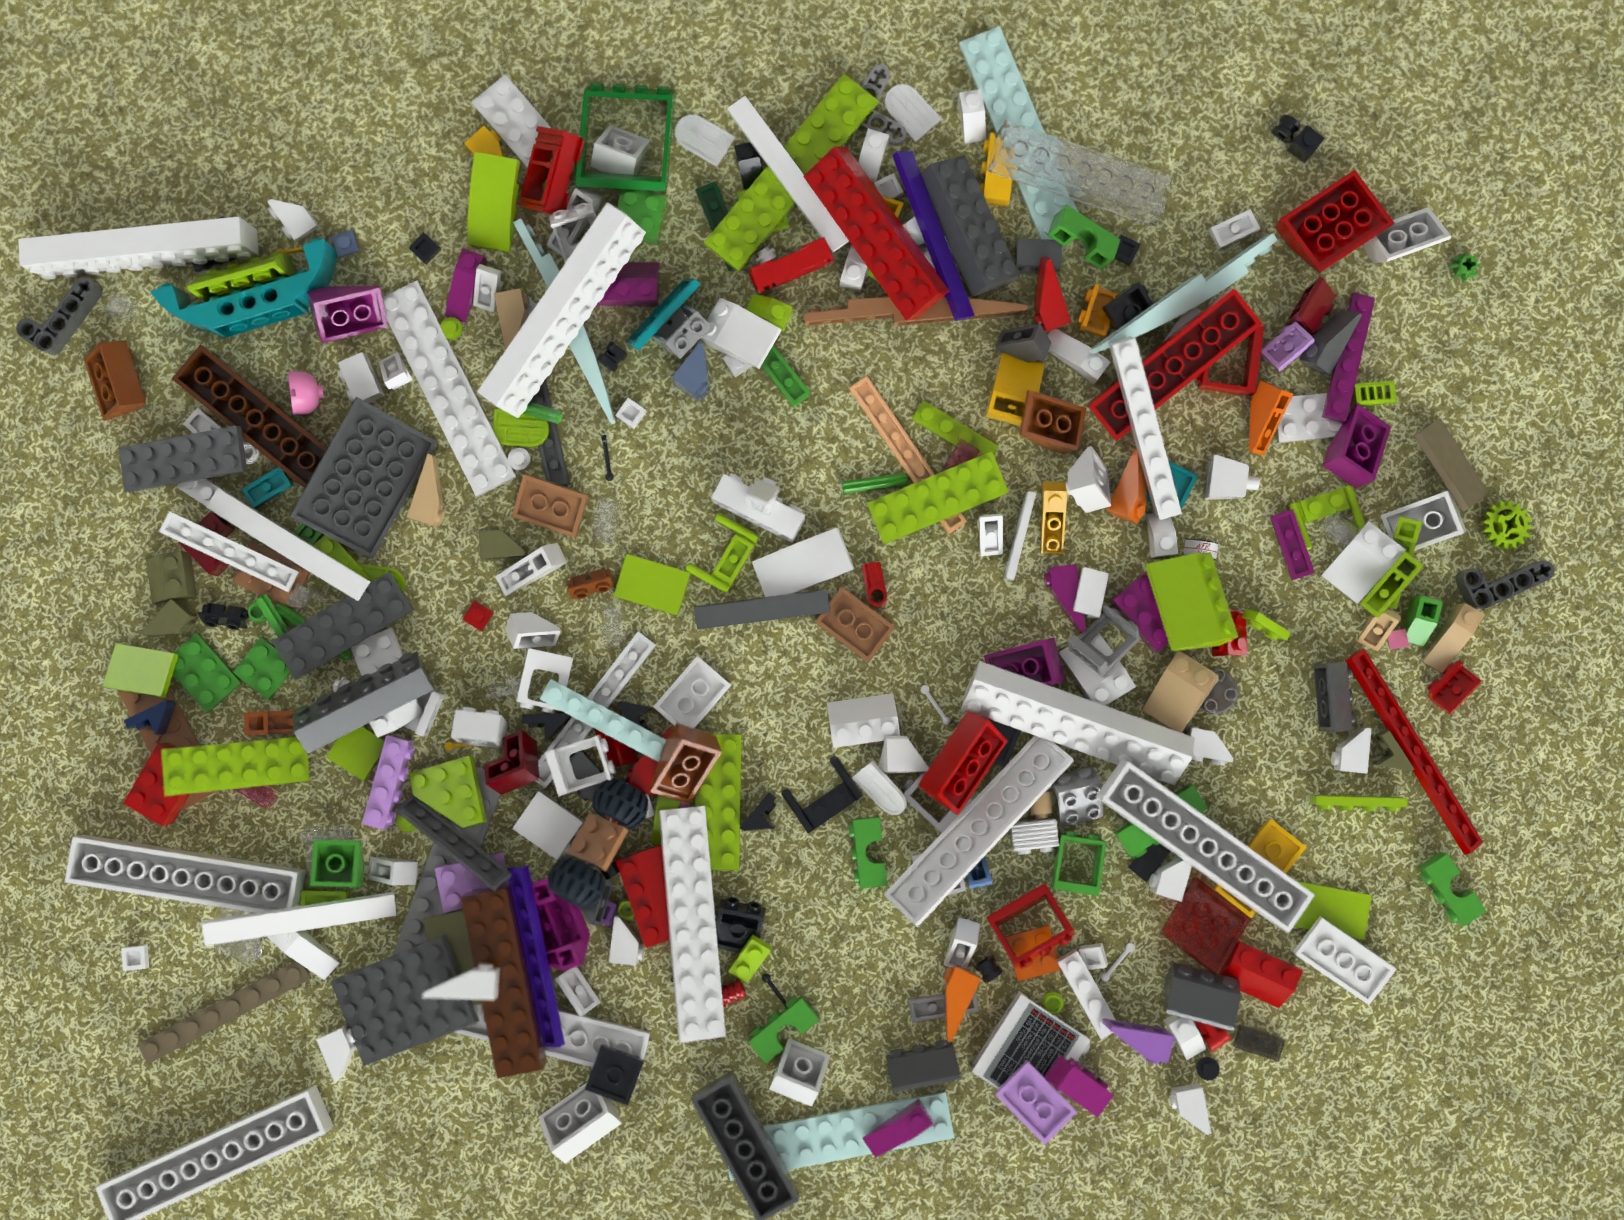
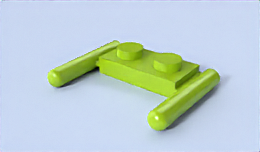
M1351 485L1288 505L1289 509L1294 511L1307 550L1312 548V544L1304 523L1351 509L1358 531L1365 525L1360 506Z
M717 513L715 520L735 531L736 534L712 575L692 563L686 565V571L727 594L759 540L760 535L727 516Z

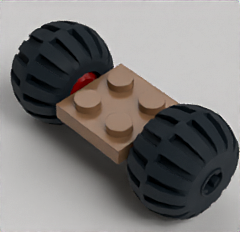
M617 778L607 779L596 788L592 798V807L599 816L591 813L588 814L567 852L571 857L566 856L558 860L552 866L548 876V888L560 896V898L580 908L588 909L595 905L601 899L605 889V877L592 866L607 871L628 832L627 829H633L645 819L648 811V798L631 784Z

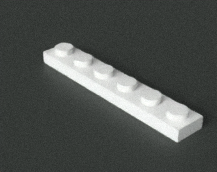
M170 511L159 530L162 534L287 592H290L299 574L298 571Z

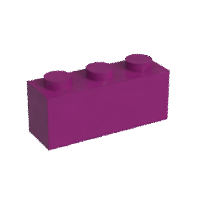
M1060 1055L1044 1078L1059 1091L1096 1117H1099L1114 1096L1107 1090L1109 1085L1099 1077L1095 1080L1094 1077L1096 1075L1086 1067L1081 1070L1082 1065L1072 1057L1067 1060Z

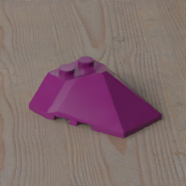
M548 878L532 883L549 968L556 967L559 970H568L584 964L590 933L580 907L565 901L548 888Z

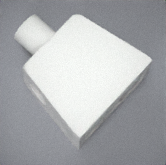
M1213 455L1209 458L1204 499H1241L1245 497L1246 489L1258 490L1260 478L1248 476L1249 465L1219 455Z

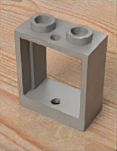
M682 304L668 319L671 320V323L668 325L666 321L652 338L663 349L681 359L708 331L711 325L697 310Z
M917 772L919 776L914 781L909 779L901 788L904 791L905 799L936 829L943 833L958 815L948 810L936 821L910 796L918 787L923 775L926 774V772ZM971 798L968 800L962 811L973 801Z

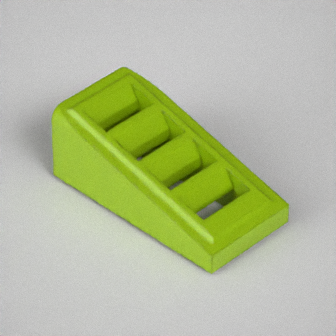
M1382 381L1355 384L1351 399L1352 408L1357 403L1362 407L1397 403L1395 382ZM1389 386L1390 399H1386L1385 387ZM1378 387H1380L1381 399H1378ZM1369 388H1372L1373 400H1370ZM1361 389H1364L1365 400H1362Z

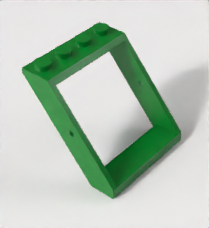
M590 83V86L586 87L583 94L580 137L584 139V145L580 160L577 162L576 186L666 191L669 180L675 90H670L668 86H657V89H648L647 85H635V88H626L625 84H613L612 87H605L603 83ZM591 97L668 101L662 176L585 172Z

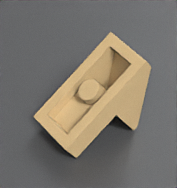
M1388 609L1379 618L1370 614L1357 642L1378 651L1399 623L1401 615Z

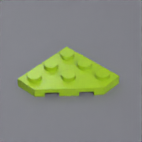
M469 755L409 773L413 795L462 828L487 822L473 756Z

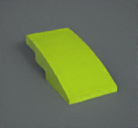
M480 152L474 153L468 206L467 245L511 253L515 231L513 222L516 221L518 208H516L519 185L516 183L520 166L518 159Z

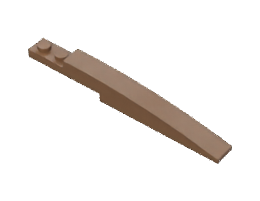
M889 297L847 300V309L836 306L831 307L829 311H821V309L815 308L808 310V313H804L805 326L893 318V327L955 320L946 297H942L918 319L910 321L904 319ZM969 299L975 315L970 319L1026 314L1028 310V305Z

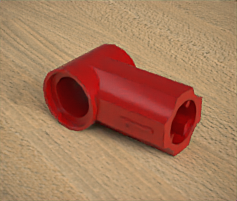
M872 562L861 565L867 600L872 607L880 608L887 602V592L881 563ZM873 592H881L884 596L883 600L874 602L871 599Z
M1192 1020L1200 1031L1201 1037L1208 1044L1207 1047L1211 1052L1231 1040L1225 1029Z

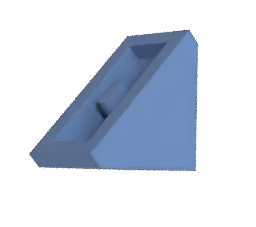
M985 856L966 875L967 885L970 889L993 884Z

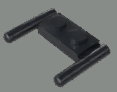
M837 756L831 757L830 763L843 782L803 810L788 789L783 790L781 793L807 833H810L863 796Z

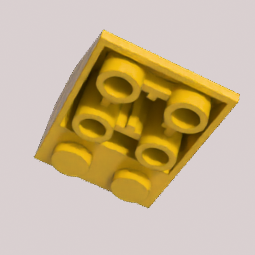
M1002 353L985 417L1021 426L1026 393L1028 390L1039 393L1045 364L1037 361L1025 362Z

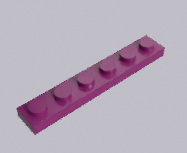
M1353 292L1347 310L1358 312L1362 316L1333 369L1322 418L1339 423H1344L1347 420L1375 302L1374 297Z

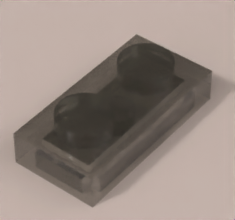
M1239 1024L1233 1046L1237 1049L1279 1062L1285 1039Z

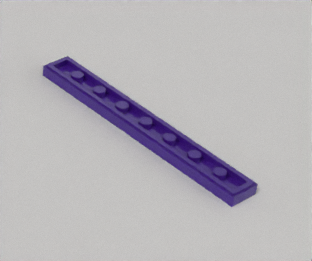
M897 151L892 155L936 273L949 289L945 297L955 321L970 319L975 316L913 151Z
M509 867L507 870L511 872V877L508 880L543 1047H561L565 1045L529 867Z

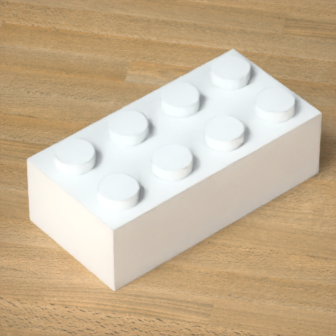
M732 473L729 476L723 474L711 497L714 504L791 543L794 542L805 521V515L801 508L793 504L788 507L777 496L769 515L747 506L745 497L753 484L750 483L747 486L743 484L740 477Z

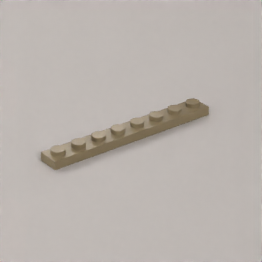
M295 961L137 1045L148 1065L311 979V976L306 967Z

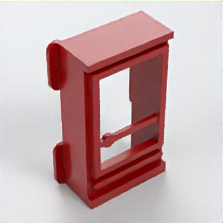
M537 126L536 132H538V136L535 138L536 143L533 145L519 199L521 201L517 202V205L536 212L553 215L558 210L566 211L570 195L566 192L574 162L580 160L584 139L564 130ZM552 152H554L552 162H550ZM547 179L546 184H545V188H544V192H543V196H542V200L540 201V197H541L542 190H543L542 184H543V182Z
M823 237L802 246V249L776 261H773V259L751 268L749 276L757 295H760L765 291V288L769 291L773 287L776 288L831 264L834 259L826 239Z

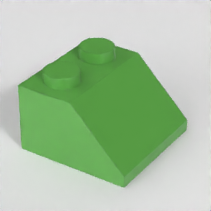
M314 839L310 886L363 887L365 864L361 841Z

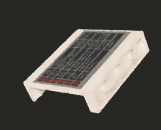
M1018 991L973 1061L970 1069L974 1074L998 1089L1026 1060L1045 1077L1060 1055L1067 1060L1072 1057L1078 1061L1081 1055L1084 1056L1088 1052L1091 1040L1086 1034L1083 1035Z

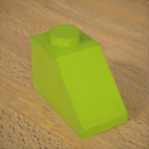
M757 294L752 295L746 308L749 312L777 326L782 332L785 331L793 314L792 306L775 298Z

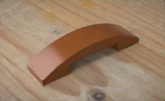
M296 710L244 712V735L294 733L292 714Z

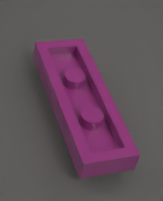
M1293 509L1271 516L1270 520L1291 580L1315 573Z

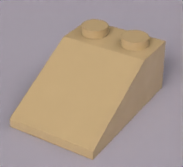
M1178 651L1164 671L1142 711L1168 728L1183 733L1218 682V674Z

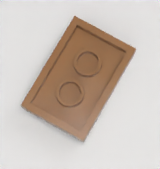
M524 474L512 517L576 538L589 494Z
M249 541L247 548L298 571L299 574L290 592L240 569H237L232 583L261 595L267 594L273 600L296 608L311 572L282 554Z
M841 587L829 603L830 613H822L815 623L869 663L895 629V626Z

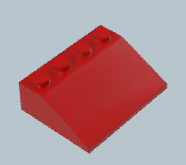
M1353 170L1282 217L1275 226V229L1293 251L1318 273H1321L1394 225V221L1356 170Z
M662 844L622 857L616 861L645 948L670 940Z

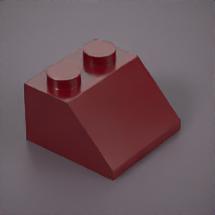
M1318 277L1306 288L1288 318L1286 326L1292 325L1296 321L1310 335L1316 334L1321 330L1324 325L1321 321L1325 315L1328 316L1333 310L1335 304L1332 302L1336 297L1322 277Z

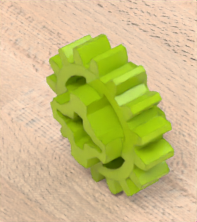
M1511 500L1506 501L1505 504L1503 501L1497 502L1496 506L1488 507L1490 512L1482 514L1486 520L1480 522L1481 525H1485V529L1481 530V533L1488 534L1485 541L1493 540L1492 547L1500 545L1501 550L1508 547L1510 549L1517 548V545L1525 543L1523 538L1531 536L1527 533V530L1533 529V526L1528 525V521L1532 520V517L1525 516L1528 510H1520V503L1513 505ZM1500 511H1507L1504 515L1498 514ZM1509 535L1515 536L1511 540H1506V537H1509Z

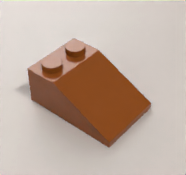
M1028 390L1019 435L1045 449L1061 454L1078 452L1086 408Z
M677 723L665 742L649 791L690 804L722 753L717 737Z

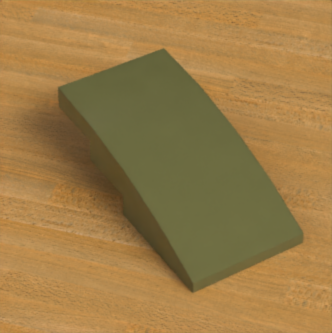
M463 910L423 919L427 942L445 935L460 973L462 974L475 968ZM471 999L474 1006L482 1004L481 1000Z

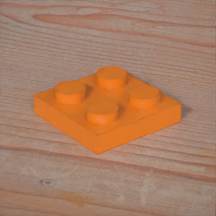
M1045 925L1005 937L1016 956L1019 957L1050 939L1052 933L1050 926ZM1053 947V951L1045 957L1039 955L1032 959L1033 963L1024 969L1020 967L1015 969L1013 965L1017 981L1061 970L1056 961L1058 959L1056 948Z

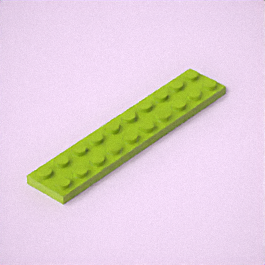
M843 74L783 147L805 175L834 146L843 147L875 109L879 101L851 78ZM768 166L704 241V245L737 272H740L796 204Z

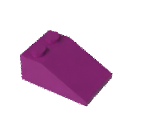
M329 286L307 291L315 330L322 343L388 327L380 286Z
M1358 403L1355 404L1347 416L1346 422L1342 424L1330 443L1322 466L1355 489L1374 481L1391 427Z
M1054 637L984 655L987 664L1048 686L1066 681Z

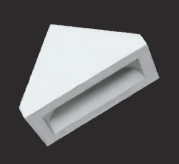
M908 736L885 737L879 768L885 774L928 771L929 767L912 745Z

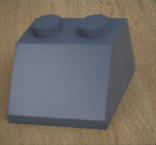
M701 342L697 344L672 377L675 386L696 402L699 398L704 399L710 391L708 387L710 379L707 357Z

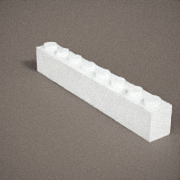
M1130 336L1111 342L1109 347L1154 514L1159 520L1182 514L1136 339Z

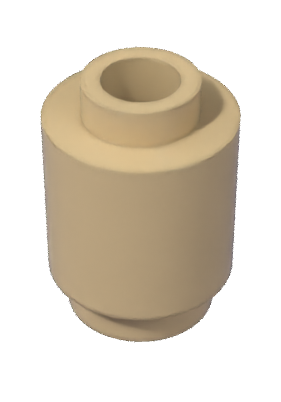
M1048 789L1029 808L1030 815H1035V819L1049 818L1048 814L1053 813L1051 795Z

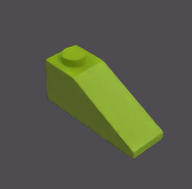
M1404 552L1359 605L1376 618H1379L1416 577L1424 565Z

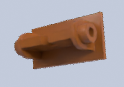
M605 568L590 572L591 580L588 581L586 574L571 577L570 580L566 581L567 591L571 598L583 599L588 594L595 592L604 593L610 588L615 587L611 579L610 569L605 570Z

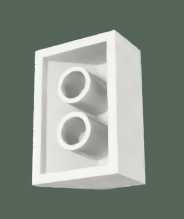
M1427 207L1394 219V225L1366 242L1364 250L1373 263L1388 262L1449 240L1451 235L1431 209Z
M893 693L827 703L833 748L885 741L886 736H900Z
M587 1083L539 1116L551 1153L564 1163L570 1161L622 1124L618 1112L610 1099L585 1090Z

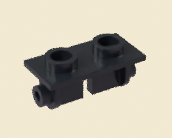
M208 603L203 605L202 612L197 613L202 622L209 627L222 625L231 630L247 629L248 627L244 619L249 618L248 610L244 607L229 606L227 613H224L225 605Z

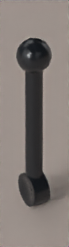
M602 435L607 470L605 478L607 481H612L614 475L611 473L607 436Z
M764 974L762 980L768 983L785 1008H787L785 1005L786 1000L771 981V976Z

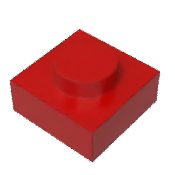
M474 601L462 620L483 632L494 612Z

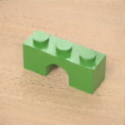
M1065 205L1054 215L1047 235L1065 247L1075 238L1079 239L1084 244L1086 250L1083 259L1101 270L1114 260L1121 240L1068 205Z
M880 817L852 819L853 824H849L850 838L855 839V847H851L852 861L857 860L858 869L854 870L855 883L860 884V889L887 886L885 862H874L866 856L867 846L873 841L882 840Z
M1439 852L1418 866L1422 872L1419 874L1420 878L1435 891L1432 893L1434 899L1439 904L1445 906L1447 909L1445 914L1453 924L1466 926L1486 912V909L1474 892L1464 890L1458 895L1452 893L1450 883L1461 872L1447 853Z
M803 995L799 998L793 996L785 1003L787 1008L782 1012L776 1010L767 1018L769 1022L763 1027L758 1025L750 1032L749 1044L765 1064L784 1049V1044L777 1035L778 1030L782 1026L792 1025L802 1035L819 1021V1015Z

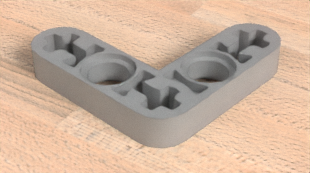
M884 65L874 66L862 85L864 90H872L877 100L889 82V69ZM882 71L884 72L885 79L881 78L876 87L874 85L876 81L875 73L879 74ZM876 110L870 113L871 116L867 124L863 122L860 125L866 131L872 129L884 133L887 124L891 125L889 130L894 133L899 130L902 138L897 137L895 140L892 138L893 134L887 131L889 135L888 143L899 146L905 142L907 135L905 127ZM875 119L881 120L884 124L879 130L871 126V122Z

